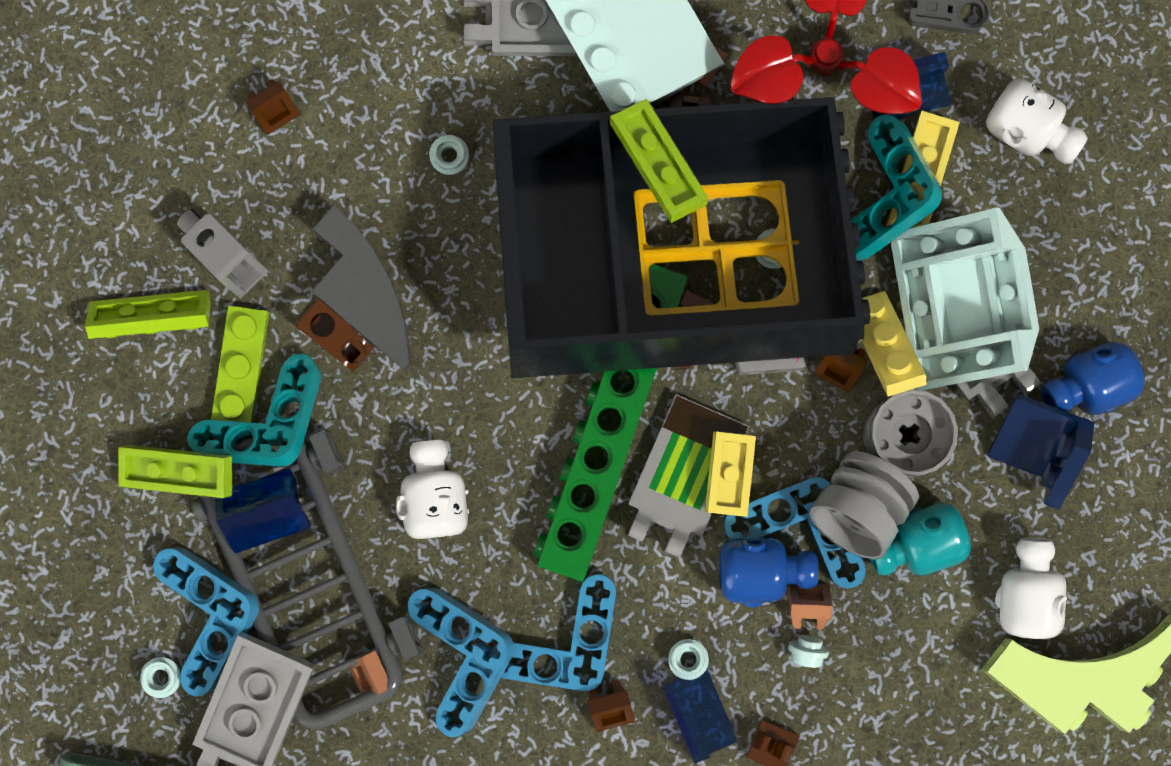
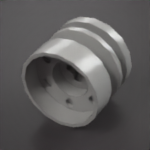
M908 390L883 400L871 411L864 424L863 442L867 453L887 461L908 478L937 471L950 459L957 445L958 426L952 410L941 398L927 391ZM912 427L914 431L911 436L915 442H908L903 445L900 442L903 435L898 430L899 428L904 430Z
M852 451L844 456L839 469H836L833 473L832 485L824 487L810 510V517L822 534L848 552L863 558H883L898 533L897 525L904 524L909 511H912L916 505L919 494L912 481L892 464L866 452Z

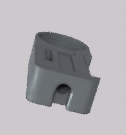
M910 0L907 21L909 25L915 27L973 34L980 31L988 22L990 8L985 0ZM965 5L976 6L981 12V21L975 25L966 24L960 17V9Z

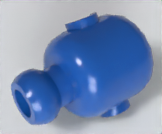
M1111 341L1071 357L1064 365V379L1054 378L1048 380L1041 388V396L1044 404L1066 412H1071L1073 407L1077 406L1086 414L1099 415L1115 410V408L1132 402L1143 392L1145 383L1144 371L1137 355L1130 347L1122 342Z
M773 538L728 540L721 546L719 554L721 594L730 602L741 603L747 607H758L764 602H775L782 599L786 593L787 584H796L804 589L813 588L818 585L817 554L811 551H801L796 555L786 556L784 545L779 540Z

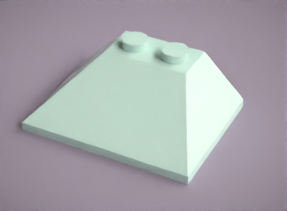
M992 208L911 228L891 242L906 335L926 374L927 385L917 387L915 390L922 391L1028 371L1039 332L1026 249L1000 208Z

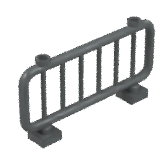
M325 430L309 436L312 443L310 448H308L304 440L296 463L232 491V496L226 498L199 496L191 501L197 519L200 522L209 519L234 581L251 591L258 600L259 612L253 623L258 639L284 651H289L358 619H364L375 648L312 675L307 687L357 665L355 659L376 651L387 674V690L379 695L369 690L319 713L309 712L301 699L293 719L303 727L315 730L328 727L388 700L395 695L401 685L402 670L397 656L401 654L404 661L425 653L410 616H403L388 623L391 629L389 633H387L318 472L319 469H323L325 474L333 475L347 469L331 432ZM249 435L238 440L235 450L243 451L247 449L253 441V436ZM301 470L313 499L232 535L220 505ZM316 506L327 531V537L247 571L237 547V541ZM332 543L344 573L263 609L252 583V578ZM344 581H348L360 609L359 611L285 644L278 645L268 621V615Z

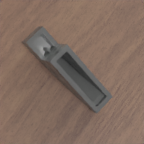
M333 205L313 230L338 251L342 257L312 292L407 372L412 367L408 327L392 280L369 242L357 227Z

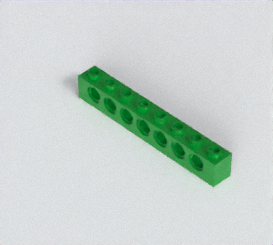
M652 264L649 267L651 298L658 302L660 308L678 307L689 276ZM657 368L604 372L601 383L593 381L585 403L592 406L588 421L579 420L572 441L579 444L574 459L566 458L559 480L566 482L562 496H553L546 518L553 520L548 535L540 533L533 553L534 557L540 558L537 567L584 582ZM619 372L628 373L634 380V387L627 393H618L611 386L612 377ZM605 410L616 411L621 418L619 428L611 432L602 430L597 422L600 413ZM594 447L602 448L608 455L606 466L599 470L589 468L584 461L586 452ZM587 485L593 489L595 500L591 506L579 508L573 504L571 495L577 486ZM566 523L578 525L582 532L580 542L572 547L563 545L558 538L559 529Z

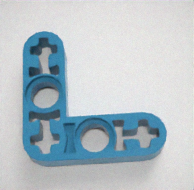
M810 478L750 502L748 517H742L748 519L756 516L757 514L752 508L760 505L761 516L769 526L768 529L763 531L759 522L748 528L749 535L743 537L741 532L733 533L731 530V525L736 523L735 515H727L725 517L724 531L730 539L760 538L806 519L831 581L838 587L848 589L856 587L865 578L866 568L863 558L851 552H843L848 564L855 563L858 570L852 573L853 580L848 582L846 577H838L836 575V570L841 568V563L838 556H834L830 560L827 551L840 550L842 547L837 544H827L822 540L820 530L814 525L810 517V510L815 502L802 505L806 513L798 515L797 503L790 495V492L797 490V496L801 498L811 493L809 486L815 484L818 489L831 485L824 478ZM774 499H783L790 506V515L783 522H776L768 515V505Z
M182 547L164 549L157 554L153 563L156 577L163 584L211 615L180 673V683L183 689L192 696H203L215 691L237 635L240 632L248 634L257 618L259 603L251 591L189 550ZM177 558L176 566L184 572H193L189 576L183 572L171 573L173 566L168 563L169 559ZM204 575L209 577L214 583V592L210 598L203 597L198 590V582ZM222 598L229 602L241 600L240 608L244 611V614L235 616L236 608L228 602H218ZM217 631L223 633L228 641L227 650L223 654L217 653L211 645L212 636ZM209 661L216 662L215 664L207 666ZM207 666L203 673V678L207 680V683L199 685L197 684L199 676L195 674V671L204 669Z
M595 574L587 577L582 583L570 651L513 642L514 653L512 657L523 659V650L532 652L527 663L528 676L519 674L522 666L510 665L508 671H504L501 678L579 691L595 689L601 683L604 675L616 598V588L613 582L607 576ZM599 580L603 581L604 589L610 590L609 598H602L599 610H608L606 619L596 614L582 615L583 606L592 608L593 598L591 595L586 594L587 587H594L595 582ZM594 620L602 625L604 634L599 642L588 644L582 640L580 628L585 622ZM497 644L491 649L490 657L501 654L496 649ZM577 646L588 651L602 650L601 658L592 656L591 669L597 671L596 678H589L588 684L580 683V676L574 674V668L581 667L584 659V654L576 655ZM543 654L551 655L557 662V671L549 678L539 676L534 670L536 658Z
M435 587L423 588L414 592L409 598L408 612L410 617L417 624L466 655L436 713L438 729L446 736L458 737L471 731L513 656L514 643L505 631L442 590ZM432 598L431 607L440 613L448 611V608L450 611L444 617L436 612L424 614L426 606L421 601ZM457 616L464 617L469 623V634L464 639L457 637L452 630V622ZM477 638L486 643L497 641L496 649L501 652V655L490 657L491 649L482 642L476 643L473 646L471 644ZM470 672L479 674L484 681V687L480 694L471 693L466 686V678ZM463 701L472 703L464 706L459 714V719L463 723L456 726L451 724L453 716L449 712L459 709Z

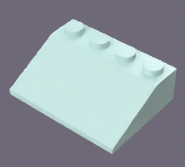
M546 0L610 112L622 111L644 99H647L653 108L725 65L688 0Z

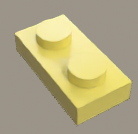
M713 432L705 512L748 517L756 436Z

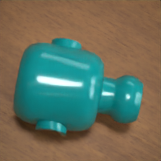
M940 502L924 508H914V511L909 512L904 524L897 525L898 533L883 558L870 559L878 575H890L895 572L898 566L904 564L915 575H930L958 565L969 557L971 551L969 533L958 509L950 503Z

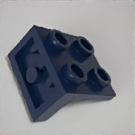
M1017 395L989 449L988 456L994 460L1042 477L1041 486L1046 487L1044 504L1059 510L1091 453L1095 422L1023 395Z

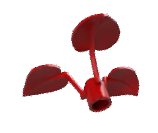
M804 0L807 6L817 13L830 12L825 38L818 40L814 44L809 57L800 53L792 55L789 41L782 36H764L752 42L745 49L735 66L731 80V93L734 95L770 104L786 102L797 94L803 82V71L799 64L796 63L799 61L805 63L806 67H811L815 73L823 76L830 75L837 69L841 71L846 69L861 70L853 77L850 89L854 98L869 110L885 114H904L918 110L922 105L918 70L914 61L904 51L894 47L876 49L869 55L866 64L861 61L842 60L843 48L837 40L833 39L838 13L846 16L857 15L861 12L867 0Z

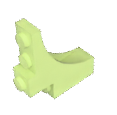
M1167 615L1151 633L1134 645L1117 653L1089 660L1071 661L1048 658L1020 646L1014 640L1005 638L981 670L1061 733L1066 734L1069 729L1074 731L1082 724L1088 714L1084 710L1088 705L1118 729L1130 733L1133 728L1138 730L1151 715V711L1148 708L1154 700L1144 693L1142 689L1144 686L1147 688L1151 687L1159 679L1163 672V668L1160 666L1169 654L1171 655V615Z

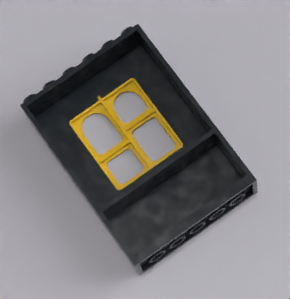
M834 97L796 99L776 104L750 102L653 109L706 193L708 201L716 198L762 197L772 203L779 216L776 230L767 238L717 243L710 238L707 207L704 206L691 213L692 243L677 246L651 247L646 242L643 207L648 203H658L610 125V116L620 111L492 120L511 378L854 354L859 340L864 339V326L870 323V305L868 299L862 300L860 286L865 284V269L863 261L856 260L855 248L859 247L860 233L858 223H851L850 210H854L855 205L854 189L852 185L846 186L845 173L849 172L850 167L849 152L847 148L841 149L840 136H844L843 112H836ZM761 256L777 261L784 269L786 275V286L782 293L776 298L767 301L746 303L739 301L736 295L733 269L734 260L741 257ZM712 260L715 262L720 292V301L717 304L674 308H656L653 305L649 278V267L652 264Z

